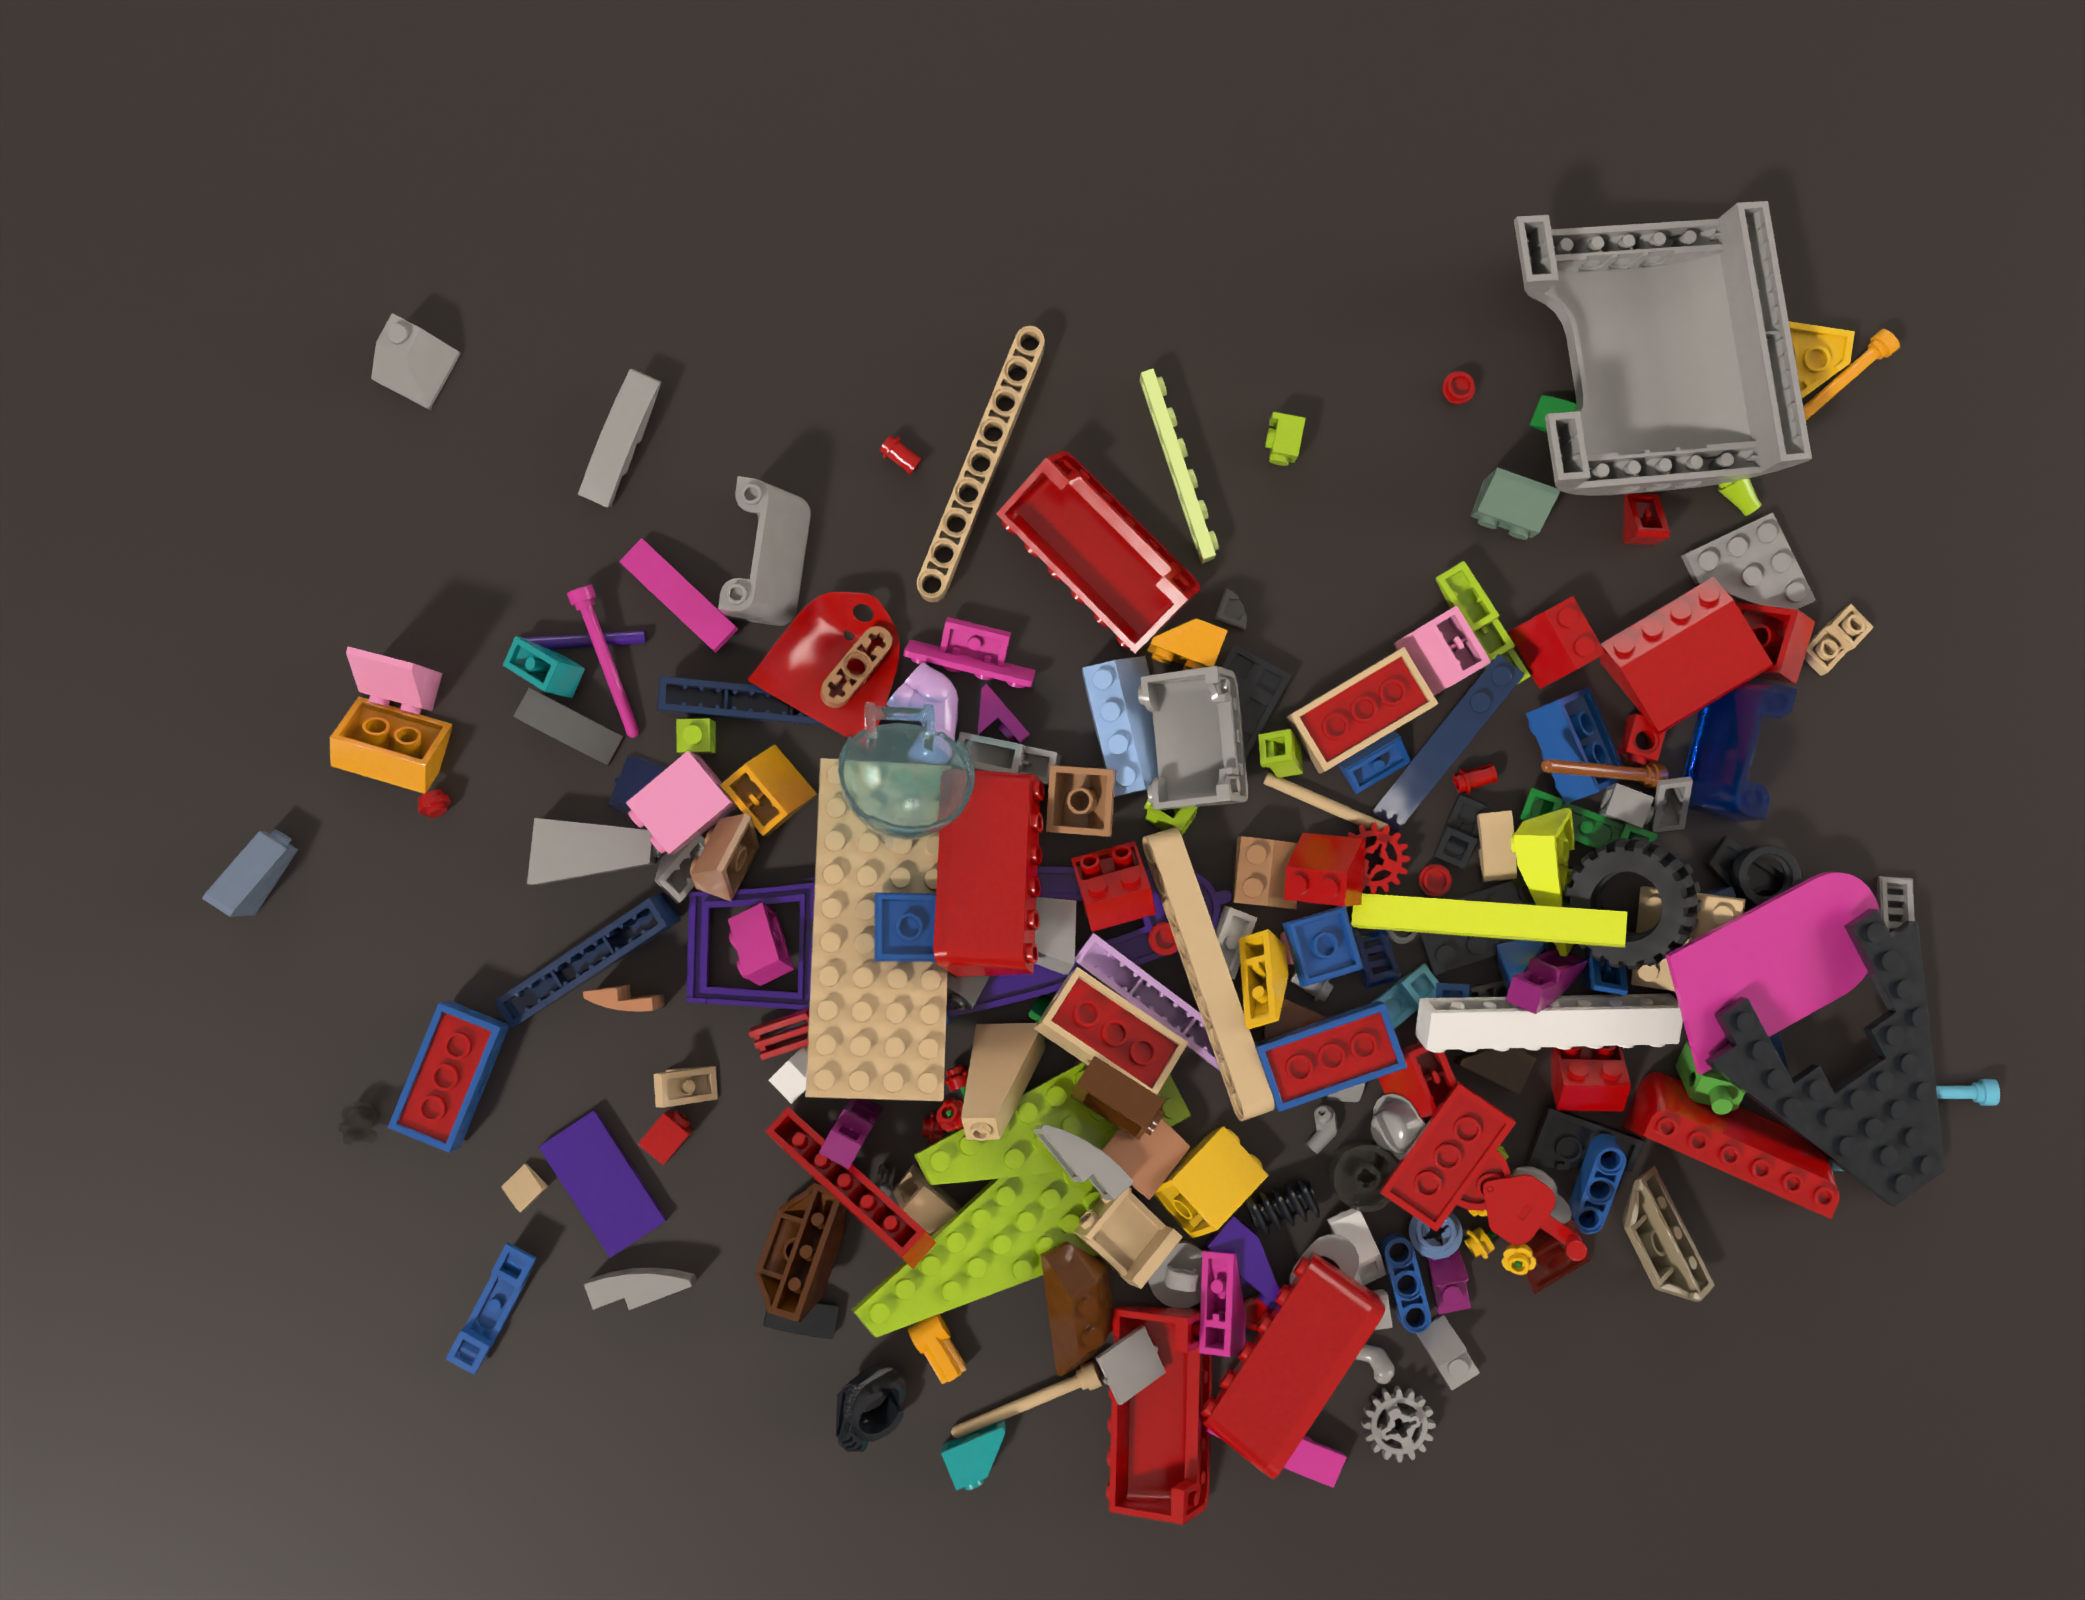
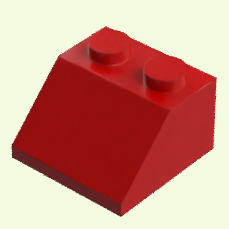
M1573 596L1507 632L1538 689L1606 654Z
M1738 602V608L1773 663L1771 668L1756 677L1797 684L1815 621L1796 609Z
M1302 833L1286 866L1284 900L1344 907L1361 905L1366 838Z

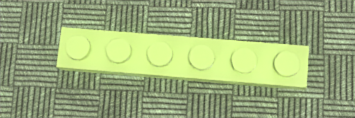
M1154 369L1141 372L1139 381L1200 562L1202 564L1214 560L1216 556L1215 550L1219 549L1218 541L1214 531L1208 532L1205 519L1209 517L1204 501L1197 500L1194 489L1198 488V482L1193 469L1187 470L1184 458L1188 457L1187 449L1183 439H1177L1173 428L1177 426L1176 416L1172 407H1166L1163 396L1167 395L1165 383L1162 376L1156 377Z

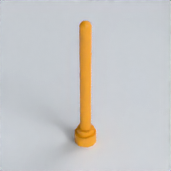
M1887 329L1878 331L1870 339L1871 343L1868 345V350L1803 406L1805 420H1808L1876 359L1890 357L1898 350L1900 343L1895 335Z

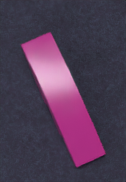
M642 538L619 561L715 653L738 630L727 617Z
M1209 1428L1206 1429L1208 1433L1218 1437ZM1305 1435L1284 1468L1334 1488L1347 1457L1342 1452L1316 1443Z

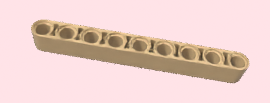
M1023 327L1015 336L917 578L918 591L922 598L928 602L940 601L945 597L1044 354V335L1037 327ZM1032 338L1039 345L1035 350L1028 351L1021 346V343L1025 339ZM1015 368H1021L1027 375L1021 381H1014L1009 377L1010 371ZM1002 398H1009L1015 403L1014 407L1009 411H1001L996 405ZM990 428H997L1003 434L998 441L992 442L985 438V432ZM978 458H985L990 462V467L986 471L978 472L973 469V462ZM973 488L978 492V496L972 502H965L960 498L962 490ZM961 518L966 522V526L961 532H952L948 529L950 520ZM941 548H949L953 551L954 555L951 561L940 563L935 558L937 551ZM929 578H937L941 582V588L936 593H927L923 589L925 581Z
M1176 827L1144 836L1142 839L1143 850L1234 1112L1240 1121H1245L1273 1111L1275 1107L1273 1095L1251 1032L1245 1027L1244 1012L1183 838Z

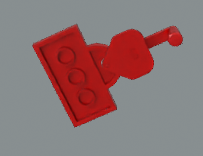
M1457 1081L1380 1188V1193L1436 1232L1456 1205L1467 1210H1486L1490 1229L1509 1243L1514 1245L1525 1244L1541 1228L1567 1246L1566 1254L1571 1260H1583L1586 1257L1587 1248L1580 1236L1550 1215L1555 1206L1553 1191L1530 1174L1510 1177L1511 1172L1505 1157L1497 1148L1516 1124L1515 1120Z

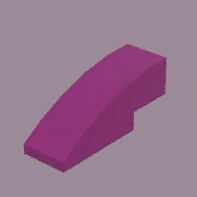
M1557 948L1530 959L1527 971L1512 977L1505 1001L1537 1014L1556 1001L1569 988L1586 967L1588 960L1570 952L1567 956H1560Z
M850 1099L828 1134L819 1153L849 1169L883 1108L868 1099Z

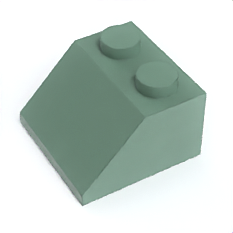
M1497 467L1483 480L1470 517L1479 519L1478 524L1484 527L1496 529L1499 526L1509 530L1508 534L1512 537L1527 540L1528 537L1533 538L1540 533L1559 496L1560 490Z

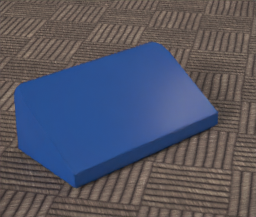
M1394 730L1338 763V766L1354 793L1358 794L1409 764L1412 760L1401 736Z

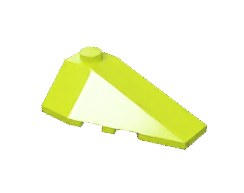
M1563 808L1525 820L1517 831L1512 834L1511 850L1513 853H1516L1517 866L1535 904L1538 906L1563 907V904L1568 902V896L1563 895L1565 885L1571 881L1569 875L1573 870L1568 869L1570 850H1575L1571 808ZM1554 942L1560 956H1567L1574 945Z

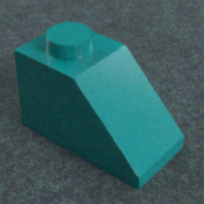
M515 636L503 663L504 667L544 692L573 698L585 670L584 667L564 655L518 636Z
M1004 1420L962 1438L953 1439L942 1444L941 1455L956 1491L964 1487L966 1490H972L984 1483L983 1479L988 1477L1005 1435L1006 1424Z

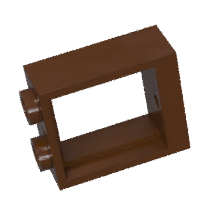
M1096 1056L1091 1060L1070 1096L1137 1140H1140L1144 1133L1151 1135L1165 1114L1160 1109L1165 1101L1163 1098Z

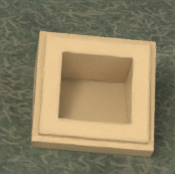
M525 1163L501 1188L515 1208L521 1213L549 1186Z

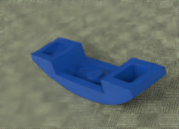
M509 1242L505 1244L491 1271L492 1275L465 1327L460 1330L446 1357L447 1361L473 1375L477 1373L511 1314L533 1269L536 1257Z

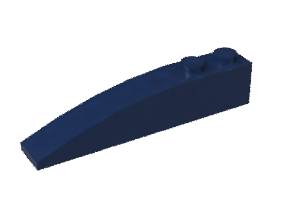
M1498 654L1376 805L1372 813L1398 832L1525 674Z
M660 676L658 681L656 712L826 726L756 685Z
M665 893L650 897L494 1002L510 1028H515L682 920Z

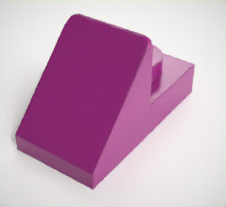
M987 684L981 688L978 735H982L999 720L1002 725L998 729L1009 742L1015 739L1021 744L1030 736V733Z
M1459 1248L1449 1258L1433 1260L1432 1258L1425 1257L1436 1312L1440 1315L1471 1308L1466 1281L1469 1280Z

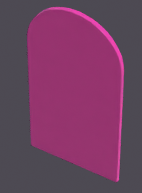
M1831 871L1817 874L1665 955L1697 1073L1703 1074L1712 1069L1705 1060L1729 1044L1714 1014L1739 997L1749 999L1768 1037L1847 994L1863 980L1868 971L1844 925L1869 908L1878 909L1880 913L1874 894L1862 880L1842 872Z

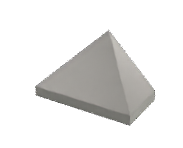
M1691 777L1658 780L1654 813L1650 826L1653 833L1685 829L1693 784Z
M702 835L675 855L667 853L661 857L654 881L677 904L694 887L690 867L696 856L700 857L705 847V839Z

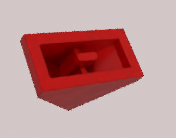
M1625 494L1623 544L1657 545L1668 539L1670 529L1659 494Z

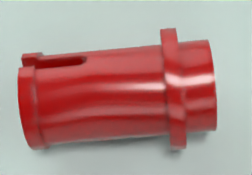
M890 435L879 449L883 453L882 457L884 459L890 458L911 475L923 458L900 442V437L894 438Z
M1492 762L1466 771L1461 768L1458 770V773L1453 774V782L1458 793L1464 792L1469 794L1471 789L1498 781L1497 772Z

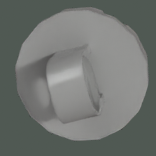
M1179 1241L1148 1280L1149 1286L1154 1296L1163 1304L1173 1308H1190L1201 1302L1202 1249L1191 1242Z

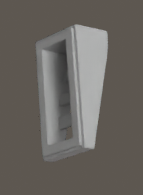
M1879 876L1877 878L1876 900L1880 909V915L1887 929L1895 930L1906 921H1915L1913 878ZM1887 889L1903 890L1902 895L1887 894ZM1888 903H1902V908L1888 907ZM1888 916L1901 917V922L1889 921Z

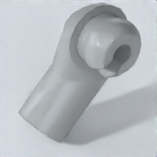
M1319 1105L1314 1110L1317 1131L1306 1142L1317 1155L1336 1136L1338 1131L1336 1113L1332 1107L1327 1105Z
M1365 1344L1356 1360L1369 1362L1374 1370V1379L1381 1384L1388 1383L1395 1373L1393 1363L1384 1349Z

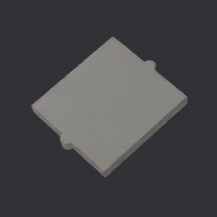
M1140 1325L1096 1356V1360L1105 1376L1103 1381L1109 1385L1119 1405L1125 1403L1166 1373L1157 1354L1158 1347L1153 1345L1143 1325Z

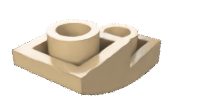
M1849 604L1809 641L1804 660L1820 676L1825 675L1848 651L1854 649L1873 629V626L1852 604Z
M1512 810L1478 814L1477 823L1481 846L1479 857L1483 882L1517 879L1516 853H1513L1511 850V837L1514 833Z

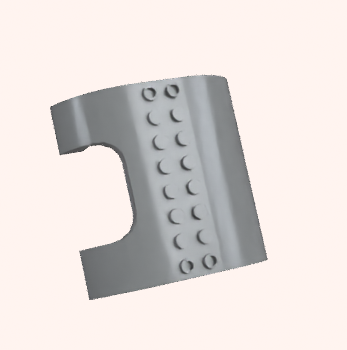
M1768 201L1736 203L1719 219L1551 229L1549 215L1517 216L1514 219L1524 290L1528 296L1540 301L1555 312L1563 325L1567 338L1576 395V411L1550 413L1545 416L1554 481L1558 490L1575 495L1599 496L1696 488L1757 477L1812 459Z

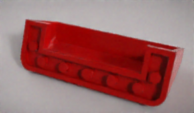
M1060 451L1046 457L996 513L1002 519L1003 527L1011 534H1016L1025 543L1024 547L1034 557H1039L1048 566V572L1055 579L1063 581L1071 589V595L1078 602L1086 604L1094 612L1093 616L1098 623L1104 627H1109L1117 635L1116 639L1122 647L1132 650L1134 653H1137L1201 590L1197 579L1073 455L1066 451Z
M970 769L945 770L943 774L933 952L936 963L957 977L1034 974V963L1038 961L1035 930H1038L1040 924L1039 913L1036 910V899L1041 893V884L1037 877L1038 865L1042 862L1039 832L1043 830V817L1040 813V801L1044 799L1045 795L1043 782L1035 774Z
M1653 1071L1642 1077L1621 1127L1832 1219L1839 1202V1191L1830 1161L1791 1129L1741 1107L1731 1110L1727 1114H1716L1712 1110L1711 1105L1693 1102L1689 1099L1682 1081L1667 1074Z
M1313 1251L1308 1258L1303 1256L1299 1260L1293 1271L1296 1277L1290 1286L1286 1284L1282 1286L1274 1300L1278 1303L1271 1315L1266 1312L1262 1316L1256 1327L1259 1333L1253 1342L1248 1340L1243 1345L1237 1356L1240 1362L1234 1371L1230 1368L1226 1371L1219 1383L1222 1389L1216 1398L1211 1396L1206 1401L1200 1413L1203 1415L1202 1423L1272 1480L1280 1474L1368 1341L1385 1312V1305L1379 1295Z
M1120 1306L1114 1309L1110 1321V1328L1113 1332V1344L1140 1325L1145 1326L1153 1345L1158 1347L1157 1354L1166 1373L1122 1405L1117 1404L1109 1387V1398L1112 1399L1111 1414L1108 1419L1111 1446L1107 1453L1110 1481L1106 1488L1109 1512L1184 1525L1205 1510L1209 1498L1211 1434L1206 1431L1207 1427L1202 1423L1203 1415L1200 1413L1206 1401L1211 1397L1212 1355L1199 1353L1200 1309Z

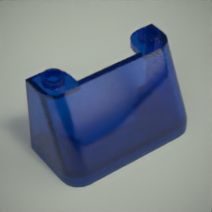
M1744 683L1699 710L1682 778L1691 777L1693 780L1688 809L1736 822L1766 820L1770 804L1769 793L1763 785L1748 781L1747 779L1763 716L1781 718L1789 714L1794 706L1798 689L1776 684Z

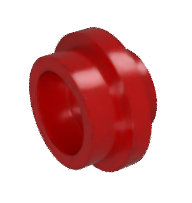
M1453 372L1443 382V395L1450 403L1464 404L1473 397L1475 382L1466 372Z
M432 790L418 798L419 806L417 809L422 816L436 818L447 812V807L451 804V800L448 795H444L442 790Z
M1431 864L1422 869L1419 874L1418 883L1420 889L1426 895L1440 897L1449 891L1452 877L1444 866Z

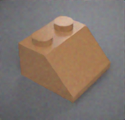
M1050 765L1046 832L1111 837L1116 770Z
M747 814L720 818L715 828H711L708 831L704 841L705 847L700 857L696 856L690 867V874L696 889L732 902L760 847L752 817Z
M1243 836L1237 837L1231 902L1296 909L1297 901L1284 900L1286 866L1297 843Z

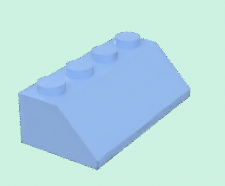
M1146 657L1119 659L1083 667V680L1104 768L1116 770L1114 798L1147 790L1148 785L1152 784L1153 778L1159 777L1153 714L1146 709L1145 705L1140 704L1138 698V687L1141 686L1140 677L1150 675Z

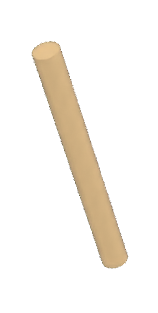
M1270 772L1267 773L1263 784L1356 825L1362 824L1367 830H1370L1372 822H1376L1379 831L1386 824L1282 777L1277 778L1275 774Z

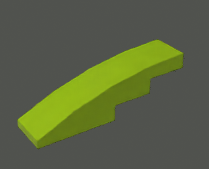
M1465 561L1436 577L1435 580L1450 609L1458 606L1490 661L1492 662L1500 654L1525 674L1518 685L1529 679L1531 675L1513 649L1515 644L1498 620L1500 615ZM1489 663L1488 665L1484 666V669L1486 670V668H1487L1491 663Z

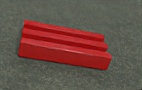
M809 1008L750 1028L748 1034L750 1038L754 1037V1046L756 1049H760L759 1056L761 1060L808 1045V1034L768 1047V1045L807 1033ZM804 1020L807 1022V1024L789 1028L765 1038L762 1035Z

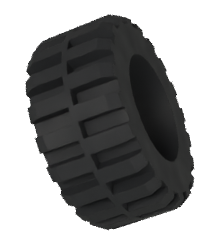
M1645 837L1616 839L1585 855L1581 859V863L1574 867L1569 875L1571 881L1565 885L1563 895L1568 896V902L1564 903L1563 907L1605 910L1603 904L1605 884L1614 875L1630 871L1644 876L1656 887L1662 901V915L1658 923L1648 931L1642 933L1626 931L1625 948L1578 945L1582 949L1588 946L1593 951L1591 957L1598 961L1605 958L1609 960V966L1619 968L1622 965H1627L1628 969H1639L1643 965L1650 967L1658 964L1666 958V954L1683 946L1690 938L1691 932L1696 929L1699 921L1697 913L1701 911L1702 901L1697 898V893L1701 891L1699 882H1693L1690 874L1694 871L1689 863L1684 866L1679 860L1681 855L1674 849L1668 851L1664 848V843L1657 840L1649 842L1646 841Z

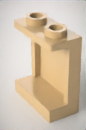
M1128 1187L1115 1200H1105L1100 1194L1099 1202L1093 1209H1089L1081 1216L1078 1222L1079 1226L1074 1233L1128 1284L1142 1289L1182 1239V1236L1174 1228L1166 1226L1131 1193V1187Z

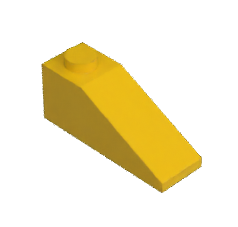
M1267 929L1239 938L1244 1018L1247 1029L1279 1021L1289 973L1286 945Z

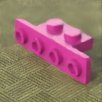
M947 617L941 646L909 640L904 650V656L911 658L915 663L921 664L925 662L926 664L941 665L950 672L974 673L977 678L983 680H992L994 678L1006 681L1008 685L1016 688L1032 687L1036 673L1034 669L1005 663L1011 632Z

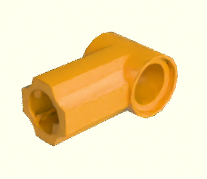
M940 1314L919 1321L907 1328L915 1347L921 1354H925L942 1384L954 1380L967 1370V1366L950 1339V1331Z

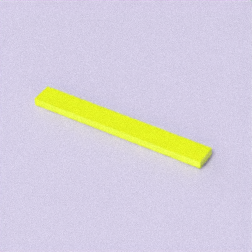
M1362 893L1361 905L1353 906L1351 925L1353 928L1625 948L1627 912Z

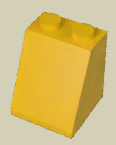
M1222 1126L1211 1131L1179 1161L1153 1196L1193 1239L1217 1231L1269 1175L1262 1169L1263 1166L1260 1160L1254 1155L1249 1154L1240 1145L1238 1136L1233 1131Z

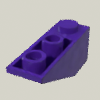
M1232 1214L1217 1231L1212 1232L1205 1240L1206 1245L1210 1248L1209 1251L1236 1254L1241 1284L1246 1288L1250 1285L1255 1287L1260 1292L1258 1298L1268 1308L1273 1310L1278 1304L1274 1300L1280 1290L1256 1232L1235 1214Z

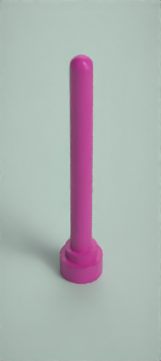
M592 584L572 590L567 593L571 606L575 605L577 611H581L626 733L629 737L635 738L639 735L640 730L593 605H596L594 601L596 595Z

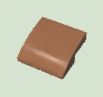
M630 984L596 988L583 992L584 999L615 1010L643 1012L665 1007L664 994L631 997Z
M1161 1119L1152 1134L1144 1133L1140 1140L1119 1128L1102 1151L1115 1161L1134 1181L1131 1186L1150 1200L1189 1150L1190 1146Z

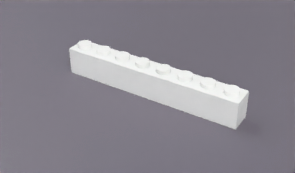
M1671 994L1560 996L1551 1005L1537 1014L1505 1001L1506 997L1420 998L1415 1036L1426 1050L1436 1053H1442L1451 1049L1475 1052L1478 1049L1507 1051L1509 1048L1539 1050L1541 1047H1556L1568 1050L1574 1046H1587L1593 1049L1615 1045L1623 1048H1632L1634 1045L1663 1047L1665 1044H1679L1683 1019L1678 1001Z

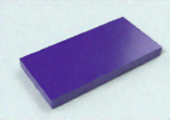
M596 1109L538 1147L610 1258L668 1220Z

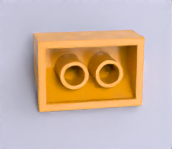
M359 696L330 736L331 766L425 794L439 774L452 732V724L400 710V708L390 705L384 706L369 702V699Z

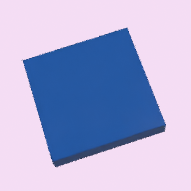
M874 894V962L936 963L933 952L936 894Z
M1338 906L1282 923L1300 987H1306L1364 969L1346 906Z

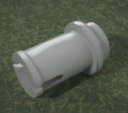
M1296 970L1289 983L1314 996V1001L1319 999L1322 1002L1327 999L1334 986L1329 983V980H1325L1306 987H1300Z

